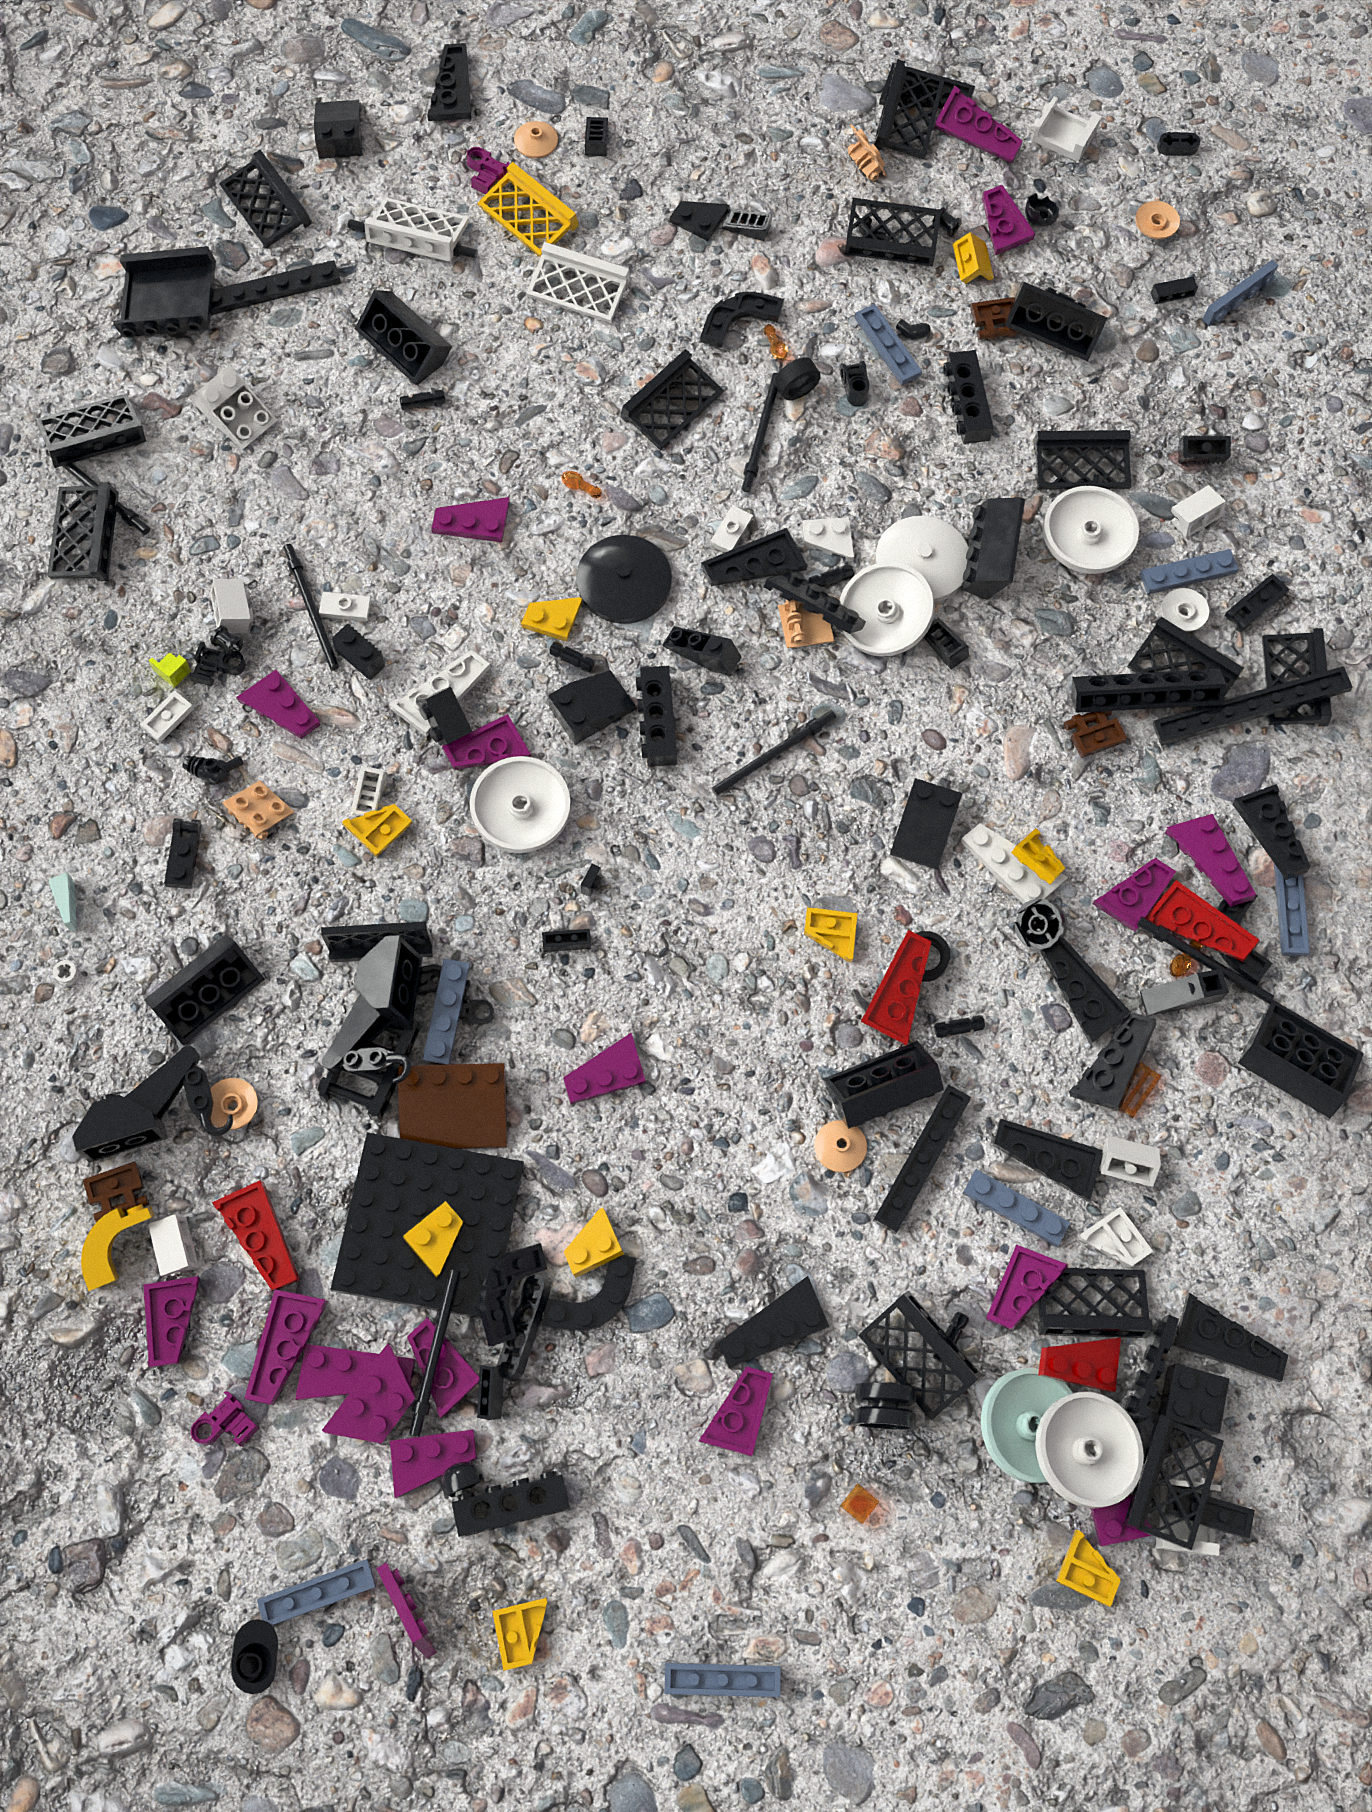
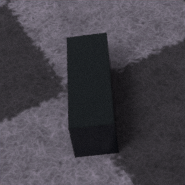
M1194 276L1154 284L1151 296L1155 304L1194 297L1198 286Z
M590 929L542 932L543 952L591 949Z
M480 1365L477 1418L486 1420L501 1419L504 1365Z

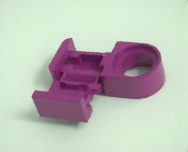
M470 148L467 151V165L479 172L478 176L474 175L471 178V188L486 195L495 181L499 182L508 173L507 167L510 163L507 162L505 164L491 157V152L483 148ZM474 156H479L482 159L479 161H475L471 158Z
M225 1391L223 1393L226 1397L210 1414L204 1412L193 1423L191 1437L195 1442L204 1446L211 1445L224 1432L228 1433L230 1431L235 1436L233 1440L242 1447L260 1428L244 1413L245 1406L233 1394ZM204 1424H210L212 1427L211 1435L207 1439H200L198 1436L199 1428Z

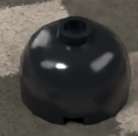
M1030 900L1025 902L1017 912V922L1014 923V928L1019 940L1027 947L1038 950L1054 947L1064 938L1067 932L1068 920L1066 914L1057 903L1051 900Z

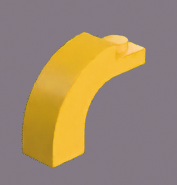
M141 1204L126 1210L128 1214L126 1217L122 1207L116 1208L104 1215L92 1227L85 1239L81 1254L82 1274L88 1291L119 1278L112 1260L113 1243L116 1237L126 1228L154 1217L151 1206L144 1209Z

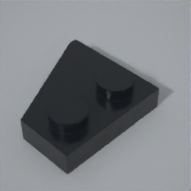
M681 201L671 214L670 223L709 241L727 216L730 205Z

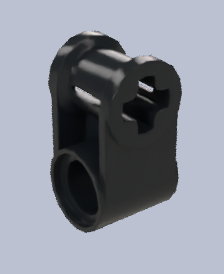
M864 360L859 361V364H840L841 381L844 385L848 402L855 407L863 406L867 402L870 386Z

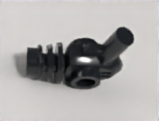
M188 755L184 758L182 766L187 772L206 781L207 784L217 785L227 781L230 776L229 772L243 765V760L240 756L225 762L223 760L217 761L214 758L207 759L205 757Z

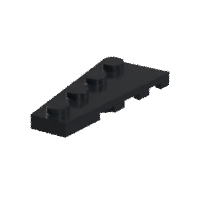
M892 63L879 105H884L891 74L896 63ZM925 72L945 79L938 108L944 107L954 86L959 88L961 93L967 98L970 97L972 99L975 91L974 85ZM906 75L905 80L909 87L917 83L914 77ZM930 82L925 84L930 93L938 88V85ZM920 87L912 91L917 100L925 96ZM908 94L900 97L904 106L912 103ZM928 100L920 104L922 107L932 108Z

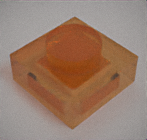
M857 1483L840 1504V1507L862 1525L879 1501Z

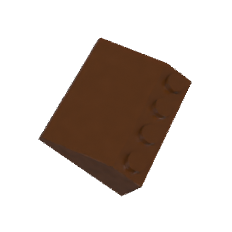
M505 1063L412 1066L409 1076L398 1083L401 1139L455 1149L507 1148V1071ZM398 1066V1076H400L403 1072V1066Z

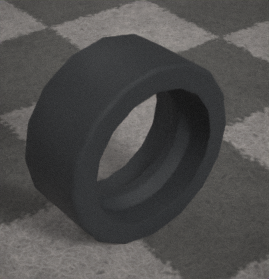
M802 357L784 366L778 372L774 381L775 386L784 399L796 400L811 392L819 383L821 375L810 358Z
M932 931L917 932L916 934L931 941V945L940 953L939 964L934 969L924 971L922 982H930L938 979L945 972L950 961V948L946 940Z

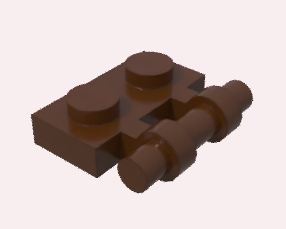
M1014 297L971 303L970 310L975 327H985V330L977 331L978 340L987 339V341L995 340L996 337L1006 336L1011 338L1015 337L1016 334H1022L1006 326L994 328L995 324L1004 323L1005 325Z
M1112 711L1090 712L1084 715L1077 714L1064 722V727L1067 731L1074 728L1078 731L1072 734L1071 739L1081 758L1126 742L1127 737L1118 719L1114 718L1108 721L1106 718L1112 715ZM1093 721L1098 724L1089 728L1086 725Z
M135 1161L83 1179L89 1205L93 1207L101 1204L102 1211L93 1214L96 1223L104 1215L116 1208L122 1207L125 1214L127 1213L126 1210L142 1204L143 1207L149 1205L146 1195L139 1198L135 1197L134 1192L144 1188L139 1167ZM125 1196V1203L112 1206V1199Z

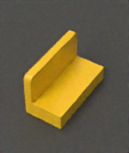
M969 232L953 243L962 282L967 284L979 275H982L989 281L994 278L985 241Z

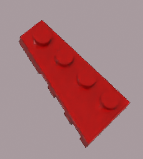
M1177 880L1145 917L1157 926L1162 925L1174 934L1242 962L1246 960L1260 943L1258 938Z
M907 930L861 1019L862 1023L905 1045L908 1044L931 941Z
M259 1180L212 1202L216 1210L225 1219L224 1221L229 1229L234 1232L240 1241L239 1243L244 1251H247L253 1260V1264L272 1291L280 1290L300 1280L264 1181Z

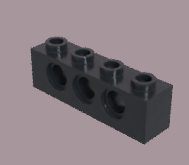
M976 350L951 352L948 354L947 362L943 364V373L949 380L947 389L948 395L953 398L952 413L954 416H957L958 420L956 423L957 434L961 435L963 444L990 441L994 427Z
M669 666L640 667V677H636V691H641L642 699H637L638 714L643 713L644 720L639 721L640 736H645V743L641 744L642 758H647V767L677 765ZM657 692L659 693V695L653 697L650 696L649 693ZM653 714H659L662 717L654 719L650 716ZM655 736H660L663 738V740L654 741L652 738Z
M550 1471L540 1474L541 1480L529 1482V1478L512 1481L513 1487L502 1489L501 1485H495L485 1488L486 1494L474 1496V1492L457 1495L458 1501L451 1503L458 1537L462 1538L571 1510L563 1475H557L556 1471ZM536 1488H542L546 1492V1499L541 1504L532 1503L530 1498L532 1491ZM509 1495H515L518 1498V1507L514 1511H506L503 1507V1501ZM481 1502H487L491 1507V1512L486 1518L481 1519L476 1515V1507Z

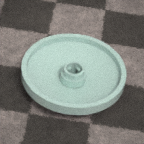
M1037 1368L1011 1371L999 1378L988 1391L981 1412L982 1436L991 1458L1007 1475L1026 1483L1047 1482L1039 1466L1036 1454L1037 1428L1043 1414L1054 1402L1073 1394L1063 1381L1038 1376L1039 1369Z

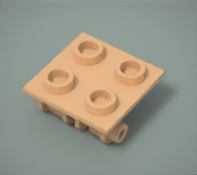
M851 124L850 126L858 142L851 144L847 148L848 155L859 166V169L868 180H877L881 172L884 176H887L883 169L885 163L880 157L881 154L874 144H869L867 136L861 129L857 131Z
M794 599L791 601L786 600L784 604L778 605L787 649L834 642L831 624L822 619L823 614L810 613L804 610V604Z
M260 780L222 803L228 809L230 815L237 818L241 825L244 824L245 829H250L256 839L260 838L261 840L268 836L267 829L294 813L287 804Z

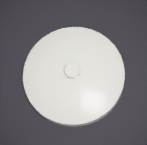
M1080 486L1063 492L1050 504L1043 522V536L1049 551L1060 563L1078 572L1098 574L1114 570L1129 559L1138 541L1139 524L1131 506L1118 494L1097 486Z
M913 516L899 520L883 533L877 545L875 564L898 562L914 568L928 582L934 602L937 603L954 595L964 584L963 573L967 565L966 554L969 548L958 530L947 522L929 516Z
M898 562L877 563L861 570L847 583L840 597V602L843 606L856 611L859 617L866 621L863 629L851 634L843 631L845 636L857 649L874 656H892L909 650L925 636L934 617L935 602L928 582L917 570Z
M510 757L492 764L478 777L471 791L470 812L474 826L488 843L507 852L526 853L547 846L564 830L570 815V794L563 777L551 765L532 757Z
M1093 1392L1073 1393L1054 1402L1046 1410L1039 1422L1036 1433L1038 1463L1047 1482L1065 1500L1080 1507L1103 1508L1122 1501L1134 1490L1140 1479L1143 1467V1445L1135 1423L1129 1414L1115 1401Z

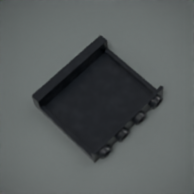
M208 246L121 255L120 263L126 271L120 320L113 321V324L122 337L132 338L134 336L175 334L187 331L197 332L210 329L216 260Z

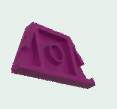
M388 1342L324 1426L322 1429L324 1433L381 1444L417 1396L411 1384L407 1381L406 1373L402 1365L399 1364L391 1343Z

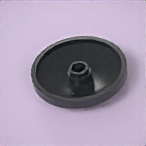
M615 535L598 541L584 553L577 568V589L584 605L599 618L619 624L636 623L651 617L663 607L671 591L672 573L668 559L655 544L638 536Z

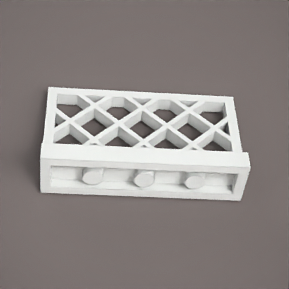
M385 197L374 216L367 218L364 223L366 242L451 262L454 257L453 249L466 229L469 217ZM388 207L397 208L390 212L386 210ZM412 212L418 213L417 215L410 217L407 215L408 213ZM401 215L403 217V219L394 221L392 219ZM432 217L439 218L438 220L431 222L428 220ZM422 220L424 222V224L415 226L413 224L415 222H419ZM453 222L460 223L459 225L452 227L449 225ZM443 225L445 227V229L436 231L434 229L436 227H440Z
M544 242L541 249V258L526 293L527 297L612 323L625 287H628L630 282L629 269ZM545 262L554 265L556 271L545 275L543 272ZM569 270L576 272L578 277L566 282L563 273ZM559 275L563 284L551 288L548 280ZM590 277L596 278L599 284L587 289L583 280ZM543 282L546 283L549 289L543 293L534 291L536 285ZM581 282L584 291L573 295L569 287ZM610 284L619 286L618 291L611 295H608L605 289ZM566 288L570 297L564 300L557 299L554 293ZM602 289L605 297L594 302L590 293ZM587 295L591 304L584 307L578 306L575 300ZM608 302L611 309L609 314L606 315L600 313L597 307Z

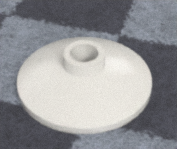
M1179 588L1169 592L1164 597L1161 604V614L1163 618L1182 630L1192 632L1200 629L1206 623L1209 617V606L1205 598L1198 592L1188 588Z

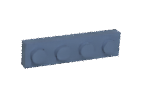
M1273 260L1265 264L1209 305L1202 321L1208 326L1215 321H1221L1231 309L1236 310L1246 298L1255 296L1262 286L1267 287L1276 277L1274 274L1279 265Z
M875 304L855 313V320L901 386L921 377L922 370Z
M1231 549L1143 569L1140 572V577L1148 595L1236 574L1238 566Z
M1274 864L1281 956H1307L1310 950L1303 874L1286 880Z
M449 959L443 960L423 1061L450 1065L470 963Z
M977 1169L972 1174L962 1193L1055 1247L1060 1244L1070 1224L1064 1218Z
M365 1559L259 1598L257 1603L262 1620L267 1621L273 1626L376 1588V1583L369 1559Z
M665 1663L664 1694L780 1697L781 1666Z

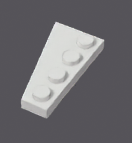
M470 650L447 665L446 669L438 675H432L427 679V682L415 689L414 687L406 692V696L400 700L391 702L389 708L427 737L430 734L431 727L428 720H424L421 716L418 701L444 688L451 687L459 702L491 668L490 663Z
M981 823L961 840V843L1022 904L1033 899L1048 898L1068 879V877L1061 874L1051 885L1040 879L1033 870L1019 862L1017 857L1011 853L1016 846L1015 844Z

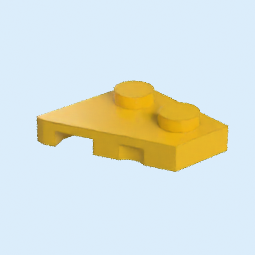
M582 598L529 603L521 626L524 629L567 642L581 608Z
M395 804L385 806L379 811L373 810L364 813L363 816L351 820L348 818L342 821V825L376 858L412 824V820Z
M1035 828L1015 846L1011 853L1017 857L1019 862L1033 870L1040 879L1051 885L1062 874L1065 867L1055 856L1054 851L1049 845L1043 846L1038 839L1041 833Z
M807 907L804 935L847 962L852 963L858 913Z
M445 1201L403 1236L404 1240L436 1278L442 1272L454 1241L461 1230L463 1221Z
M603 1207L595 1213L564 1250L565 1257L575 1278L624 1255Z
M1075 1530L1056 1582L1107 1607H1111L1121 1579L1112 1568L1108 1567L1099 1552L1094 1550L1085 1539V1535L1081 1531Z
M547 1598L492 1611L503 1671L533 1663L548 1603Z

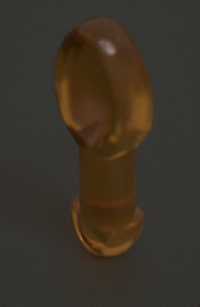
M768 324L764 327L763 331L771 344V355L778 361H785L788 356V349L782 341L778 340L774 326Z
M566 471L561 474L562 482L572 490L581 489L590 494L592 498H599L601 496L602 490L598 486L595 487L584 481L581 474L574 471Z
M1194 941L1189 942L1191 946L1199 951L1203 947V945ZM1184 953L1175 956L1169 966L1170 975L1180 977L1187 973L1190 969L1192 958Z

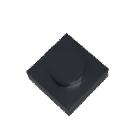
M593 863L591 864L581 883L582 894L591 897L594 890L598 891L604 879L601 877V867Z

